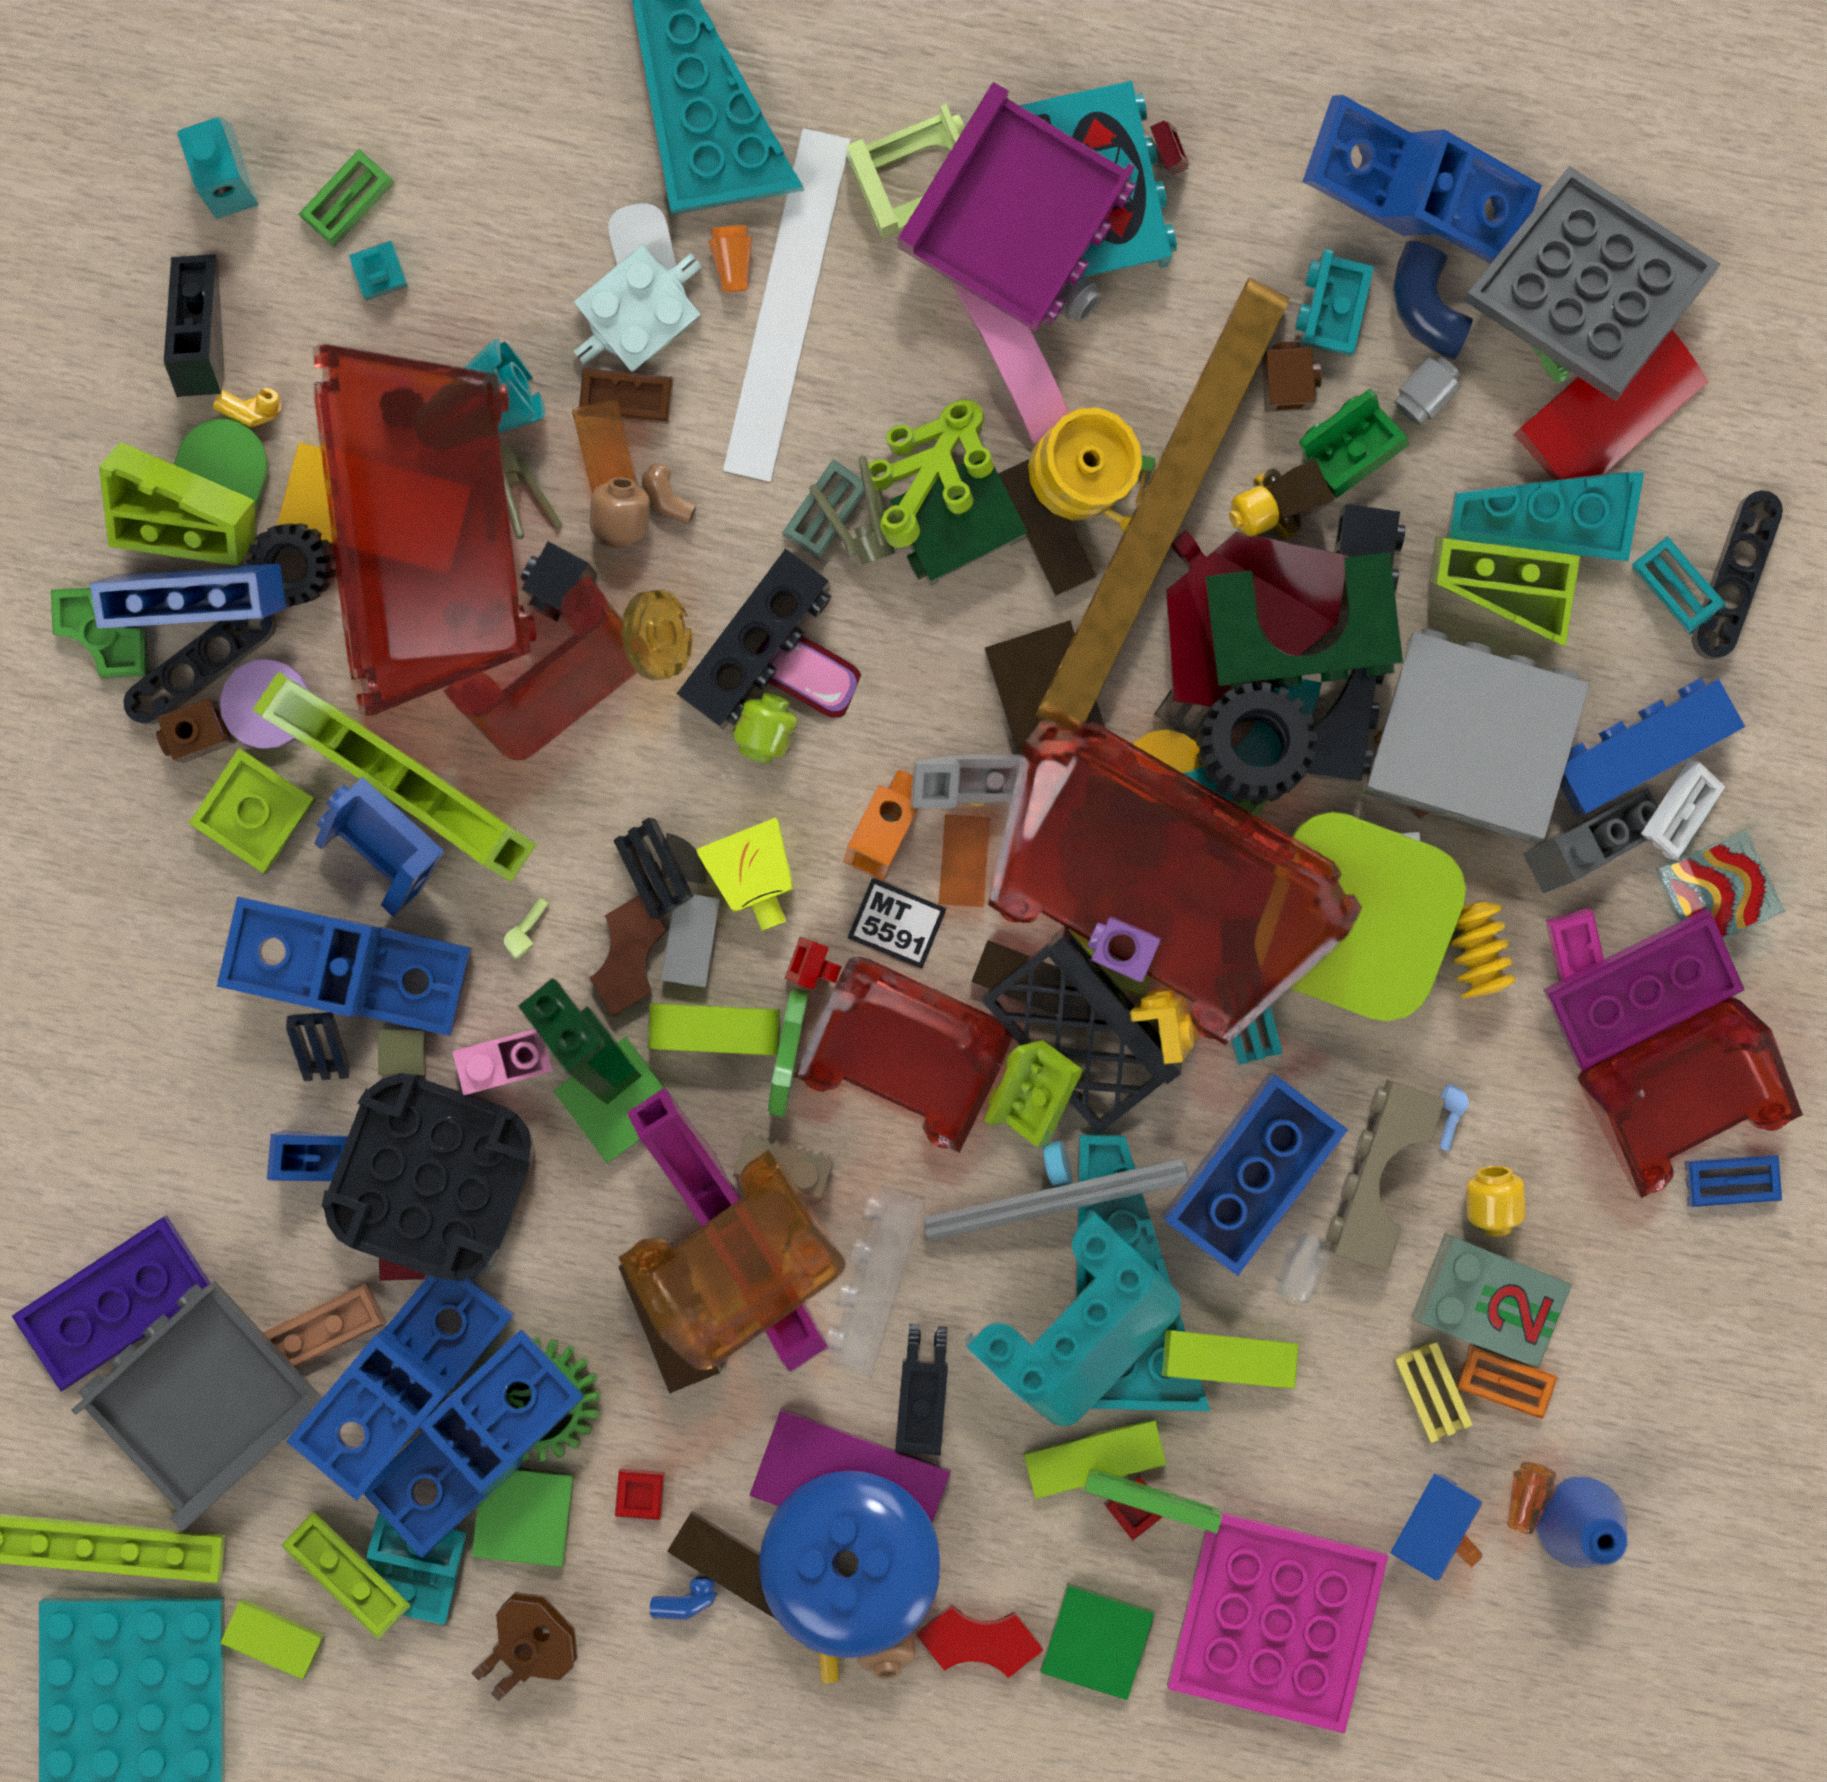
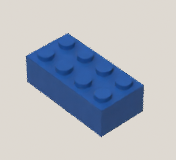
M1269 1072L1189 1177V1181L1183 1185L1160 1217L1235 1275L1239 1276L1348 1129L1277 1075Z

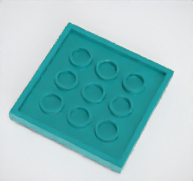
M224 1597L42 1599L39 1602V1782H222L225 1779L224 1645L220 1642L224 1635Z

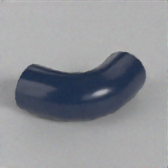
M1407 241L1397 263L1392 288L1397 315L1414 339L1432 351L1455 360L1465 343L1473 318L1452 310L1439 297L1438 283L1448 260L1447 255L1431 245L1418 241Z

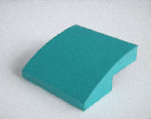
M381 1513L377 1514L366 1556L368 1559L367 1563L411 1605V1608L403 1617L443 1626L447 1625L467 1533L452 1530L424 1558H421Z

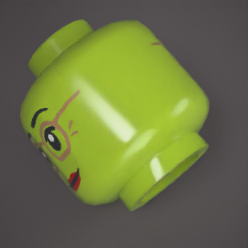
M764 693L762 699L753 698L744 702L741 715L732 733L734 741L739 745V753L755 761L768 764L772 763L773 758H781L787 754L798 726L797 717L787 709L789 705L787 700L770 693Z

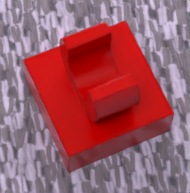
M800 936L784 979L814 990L818 977L836 983L842 966L825 960L829 949L828 946Z

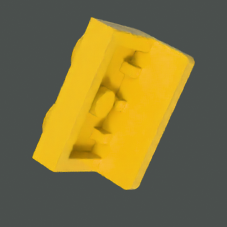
M1173 988L1147 991V997L1141 998L1138 1004L1131 1010V1021L1158 1019L1164 1064L1183 1062L1194 1047V1041L1199 1040L1198 1019L1196 1014H1189L1186 993L1174 995Z

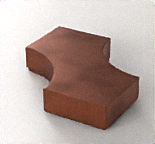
M640 895L605 915L611 933L610 950L602 967L589 977L612 1016L617 1015L652 993L646 974L647 959L655 942L667 932L660 918L653 919L650 917Z

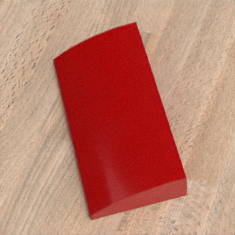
M1672 329L1617 401H1614L1578 377L1513 435L1553 480L1602 475L1705 386L1708 380L1689 350Z

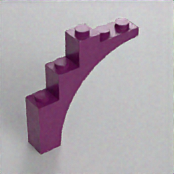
M664 1087L627 1112L628 1117L640 1141L659 1164L715 1246L751 1305L786 1369L792 1372L827 1349L829 1346L805 1302L807 1299L792 1270L769 1242L756 1215L729 1181L716 1153L668 1090Z

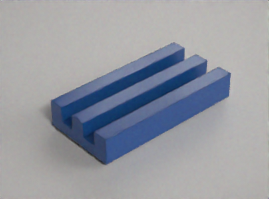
M1779 1155L1685 1161V1170H1688L1686 1184L1690 1195L1688 1197V1206L1698 1207L1782 1201ZM1769 1165V1173L1699 1178V1170ZM1770 1183L1771 1191L1701 1196L1700 1191L1701 1187Z

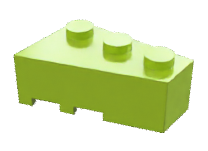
M122 441L99 465L108 547L238 566L248 553L250 545L257 542L255 539L257 537L255 503L251 498Z
M1436 537L1429 582L1556 644L1566 647L1580 556Z

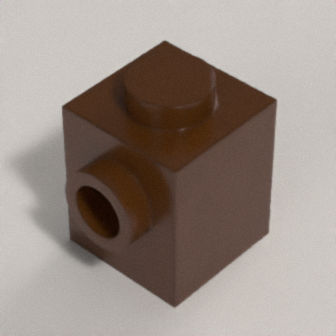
M1299 342L1273 344V350H1267L1262 358L1265 412L1310 410L1315 403V388L1321 387L1322 372L1320 360L1313 361L1312 348H1300Z
M209 698L157 718L161 730L156 731L158 743L165 756L171 755L174 761L185 763L234 744L230 732L221 717L219 703Z

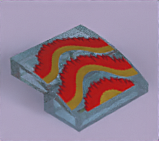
M1746 829L1740 830L1702 849L1680 857L1678 861L1674 860L1656 869L1680 921L1707 909L1712 913L1723 939L1785 912Z

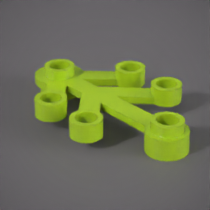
M967 399L954 401L943 409L939 419L912 430L907 425L892 427L886 435V440L891 452L897 456L907 455L915 449V446L937 438L939 439L934 447L890 464L887 460L877 459L868 464L874 489L878 491L886 490L894 482L918 473L901 503L888 508L883 514L880 527L889 545L902 548L911 545L917 540L920 534V527L915 515L939 475L945 488L943 498L949 511L963 513L972 506L973 497L969 486L961 482L951 455L958 443H962L966 451L964 456L965 466L969 475L974 478L986 477L994 468V462L989 450L982 447L978 437L982 431L984 414L980 405L975 401ZM906 438L904 441L896 443L899 439ZM978 460H984L981 464L973 465ZM879 473H885L881 477H875ZM958 495H964L962 498L958 500H952L954 497Z

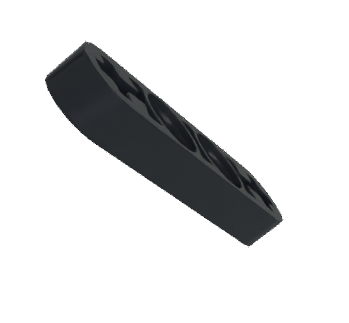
M1760 490L1753 492L1742 499L1737 507L1710 586L1718 594L1722 585L1733 584L1740 591L1741 601L1736 608L1729 609L1725 607L1720 612L1717 611L1715 613L1720 617L1734 618L1733 623L1730 621L1723 622L1719 630V637L1725 639L1724 645L1715 646L1712 650L1709 648L1710 640L1704 637L1705 632L1713 631L1716 628L1720 617H1711L1710 620L1705 624L1702 623L1692 633L1691 641L1693 648L1698 655L1705 659L1713 660L1724 657L1732 652L1737 644L1782 518V503L1777 495L1770 491ZM1761 501L1765 503L1764 511L1770 513L1769 518L1766 517L1759 521L1755 530L1757 534H1764L1763 539L1754 533L1740 531L1741 527L1747 530L1753 526L1756 514L1749 509L1750 506H1755ZM1738 542H1748L1754 547L1756 559L1751 566H1741L1735 561L1733 550ZM1706 597L1702 605L1704 608L1711 604Z
M269 615L261 620L260 624L263 630L260 633L248 630L242 634L240 638L246 641L243 647L240 646L237 638L227 631V628L232 625L233 629L239 632L249 624L248 619L218 621L126 692L123 700L126 714L133 721L145 725L158 723V717L178 709L266 643L274 635L277 628L275 615ZM217 637L225 638L230 645L229 656L222 662H212L207 655L208 643ZM180 664H187L194 672L193 683L186 689L178 690L171 682L172 670ZM160 679L163 688L173 695L174 698L169 701L166 696L161 695L151 704L154 709L152 714L144 711L138 712L137 708L141 705L138 697L141 694L151 697L162 689L155 685V682Z

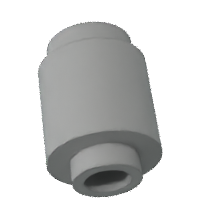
M1427 357L1398 389L1400 395L1394 400V403L1410 420L1421 425L1426 418L1432 420L1461 388L1456 380L1460 373L1443 357H1439L1437 361Z

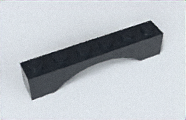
M1346 504L1340 510L1334 553L1356 557L1390 552L1391 564L1393 566L1394 552H1401L1405 538V525L1399 524L1400 511ZM1392 569L1394 589L1396 594L1399 579V569ZM1366 668L1351 670L1349 679H1347L1338 699L1326 715L1311 728L1312 732H1317V743L1313 747V751H1316L1314 761L1310 764L1309 770L1304 776L1358 783L1362 781V774L1369 775L1373 760V748L1366 747L1369 729H1376L1380 704L1373 702L1375 685H1382L1385 674L1367 677Z

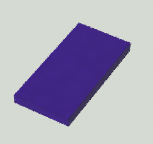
M166 1215L12 1315V1318L60 1392H62L119 1355L129 1345H134L145 1338L146 1335L143 1332L163 1314L170 1320L181 1310L176 1302L194 1285L198 1284L201 1289H204L211 1282Z

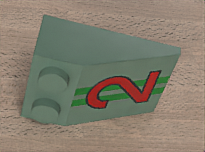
M1444 1233L1411 1316L1420 1323L1459 1339L1539 1368L1572 1284Z

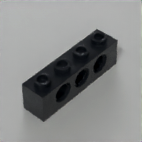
M785 548L676 694L724 730L728 723L735 726L748 696L755 687L763 690L777 672L778 668L772 665V663L781 651L784 650L790 654L805 634L800 627L810 614L817 618L831 600L832 596L827 593L831 587L829 580ZM783 595L794 597L798 603L795 613L786 618L778 617L773 613L772 609L775 600ZM755 631H763L770 636L768 649L760 654L750 653L746 649V639ZM728 667H736L743 673L741 685L734 690H725L719 685V675Z

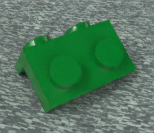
M1368 389L1360 396H1354L1347 400L1337 413L1323 423L1313 425L1307 430L1304 437L1299 440L1304 463L1316 459L1324 480L1336 499L1409 446L1407 436L1380 408L1377 395L1372 389Z

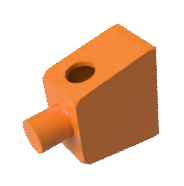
M897 770L889 788L878 785L847 846L843 860L844 863L882 882L884 881L918 811V808L910 806L913 775ZM890 814L895 817L896 821H886L881 815Z

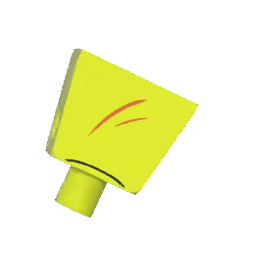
M777 817L696 849L698 856L734 913L752 907L761 931L787 922L777 897L793 891L794 886L782 829Z

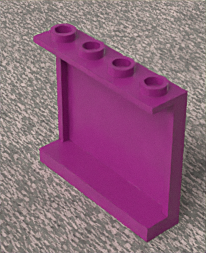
M992 82L898 236V249L1038 333L1044 321L1052 325L1065 304V301L1059 297L1067 283L1076 286L1085 272L1089 262L1084 260L1083 257L1091 244L1099 247L1108 234L1113 223L1106 219L1114 206L1117 205L1123 208L1136 187V184L1130 181L1134 166L1128 164L1125 169L1009 100V91Z

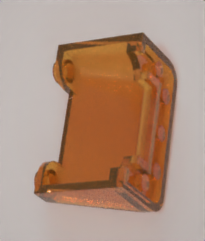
M769 1149L751 1160L742 1170L739 1176V1184L746 1195L673 1248L661 1238H646L637 1242L631 1249L618 1257L658 1334L696 1369L712 1368L726 1360L841 1276L845 1269L846 1262L837 1245L779 1160Z

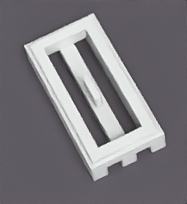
M1688 760L1641 834L1646 839L1652 840L1651 844L1657 849L1663 850L1662 854L1666 858L1678 861L1725 786L1700 762Z

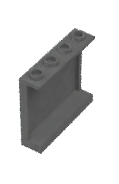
M216 1281L204 1289H201L196 1284L176 1302L181 1310L170 1320L163 1314L143 1332L148 1337V1340L138 1349L131 1344L110 1362L116 1369L105 1379L98 1374L78 1392L83 1400L71 1410L77 1415L85 1409L178 1510L171 1517V1520L182 1531L295 1430L323 1398Z

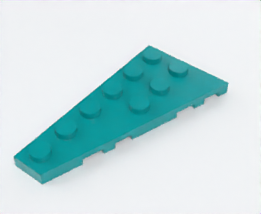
M632 0L671 214L676 215L804 191L800 179L790 165L784 150L776 136H774L757 101L700 0Z
M1079 1134L1078 1182L1135 1169L1125 1135ZM1143 1193L1078 1208L1077 1229L1087 1220L1084 1213L1091 1207L1170 1282ZM1076 1259L1077 1298L1095 1277ZM1180 1313L1166 1330L1186 1332ZM1165 1331L1090 1408L1210 1411L1201 1380L1162 1376Z

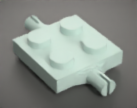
M642 244L577 298L574 304L589 321L594 334L576 350H573L581 362L586 366L588 362L606 348L607 351L618 356L630 372L634 373L699 319L701 314L686 297L682 286L686 280L702 269L698 261L693 263L695 257L689 253L686 258L669 270L658 263Z

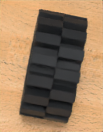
M302 523L277 525L268 528L266 532L260 533L255 538L258 542L250 545L248 550L249 553H252V559L246 560V566L276 564L278 553L285 547L296 548L304 555L307 563L304 576L297 582H289L282 578L286 607L301 605L321 596L320 593L327 591L331 585L328 583V579L334 577L336 570L331 569V562L336 561L335 554L329 555L327 550L331 544L327 539L321 540L319 538L321 532L317 529H308V525Z

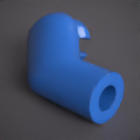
M707 1576L695 1577L689 1583L691 1590L689 1594L682 1597L653 1596L650 1602L651 1617L655 1619H690L713 1605L717 1595L716 1592H713L714 1581Z

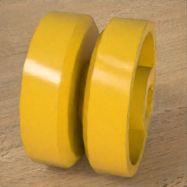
M1079 408L1063 416L1034 445L1028 463L1030 484L1038 500L1053 514L1070 520L1091 519L1110 509L1116 502L1125 497L1137 483L1142 467L1140 443L1132 428L1117 414L1101 408Z

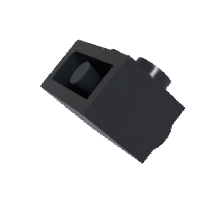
M547 541L540 556L536 557L533 555L528 560L520 579L525 582L522 590L531 598L528 605L533 607L535 611L555 622H558L561 615L572 621L596 578L597 572L587 561Z

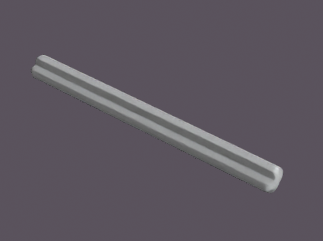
M1177 1159L930 1215L924 1218V1229L927 1238L933 1241L1185 1184L1189 1181V1173L1185 1161Z

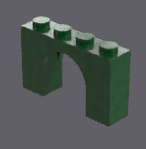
M1390 552L1343 558L1349 601L1348 622L1343 634L1336 643L1327 650L1311 656L1287 654L1276 648L1268 640L1260 624L1253 571L1206 576L1219 686L1229 685L1230 690L1239 691L1243 684L1252 683V687H1257L1258 681L1275 679L1276 688L1303 685L1302 676L1321 674V682L1349 679L1348 670L1366 668L1367 677L1395 673L1394 664L1403 663Z

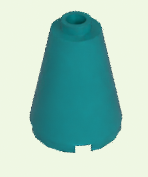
M496 338L489 342L417 412L419 422L415 424V429L427 447L434 446L439 451H443L535 423L545 417L546 409L540 391L534 395L531 394L528 381L532 380L533 377L524 362L507 342L500 343L499 338Z

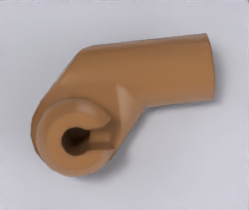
M661 463L650 465L649 469L642 476V487L650 498V507L657 513L689 525L697 504L673 494L669 482L671 471L666 465Z

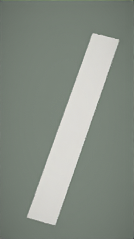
M805 128L802 129L793 170L800 179L804 191L787 194L723 471L771 482L846 162V145L850 144L851 140L849 138Z

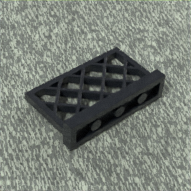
M1064 926L1051 937L1050 942L981 997V1001L1020 1046L1033 1043L1029 1038L1030 1023L1057 1025L1055 1047L1053 1048L1065 1057L1086 1059L1084 1081L1078 1080L1075 1089H1084L1083 1098L1074 1089L1069 1102L1096 1133L1099 1134L1164 1082L1169 1084L1182 1072V1062L1164 1064L1160 1034L1148 1020L1131 1021L1130 1012L1135 1005L1098 963L1091 960V954L1071 931ZM1049 957L1061 970L1060 986L1033 983L1035 967ZM1029 973L1028 983L1018 982ZM1066 977L1070 980V982H1071L1075 987H1066V986H1065V985H1066ZM1007 990L1027 991L1026 1013L1007 1012L996 999ZM1033 992L1059 994L1058 1017L1031 1014ZM1065 995L1084 997L1091 1005L1090 1020L1063 1017ZM1095 1011L1104 1021L1095 1020ZM1015 1021L1025 1022L1024 1031ZM1062 1026L1089 1028L1087 1050L1060 1048ZM1094 1029L1113 1030L1120 1038L1119 1053L1092 1051ZM1125 1045L1134 1055L1124 1054ZM1091 1059L1118 1062L1116 1084L1090 1081ZM1123 1062L1143 1064L1153 1077L1141 1086L1121 1084ZM1089 1090L1115 1092L1114 1107L1101 1118L1088 1105ZM1120 1093L1130 1094L1120 1102Z

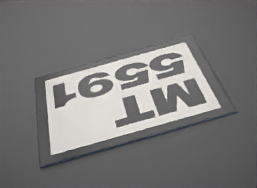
M872 878L847 938L923 968L947 908Z

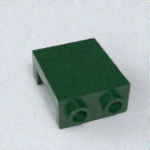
M978 460L973 465L981 464L984 460ZM965 463L956 467L961 482L969 486L973 497L972 506L963 513H953L948 510L943 498L945 488L939 475L915 515L920 527V534L917 540L910 545L913 553L906 556L918 580L926 577L929 585L932 586L938 583V580L1008 544L1012 546L1027 538L1028 531L995 466L992 472L983 478L970 476ZM907 492L891 499L890 507L899 505ZM958 495L954 497L952 500H958L962 498L964 495Z
M552 978L518 1005L564 1070L605 1104L610 1103L642 1076L596 1013L588 1006L580 1011L556 979Z

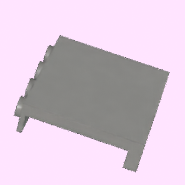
M1422 629L1421 633L1413 631L1406 645L1408 647L1363 793L1538 845L1546 836L1590 683L1580 681V675L1571 670L1553 668V671L1550 672L1536 668V662L1527 657L1510 655L1506 659L1492 655V649L1483 644L1466 642L1465 646L1448 642V636L1439 631Z

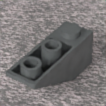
M1646 788L1524 852L1523 855L1542 892L1546 893L1572 883L1647 841L1648 839L1641 833L1658 808L1649 789Z

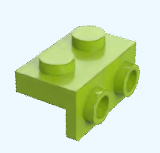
M1044 1040L1018 1046L1010 1053L1005 1064L1007 1070L1000 1085L993 1090L988 1099L989 1108L983 1119L990 1126L1006 1123L1037 1148L1049 1143L1083 1072V1069Z

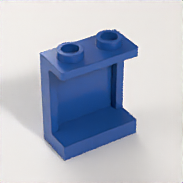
M362 777L350 789L343 785L329 798L326 805L330 809L317 823V826L321 829L314 844L322 849L336 836L343 838L392 883L381 906L395 917L424 889L444 850Z

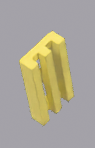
M1433 1340L1393 1357L1430 1443L1438 1441L1440 1437L1445 1435L1450 1436L1461 1428L1466 1429L1473 1426L1437 1341ZM1430 1353L1458 1417L1455 1420L1451 1421L1424 1355ZM1415 1360L1442 1425L1434 1428L1407 1365L1410 1361Z

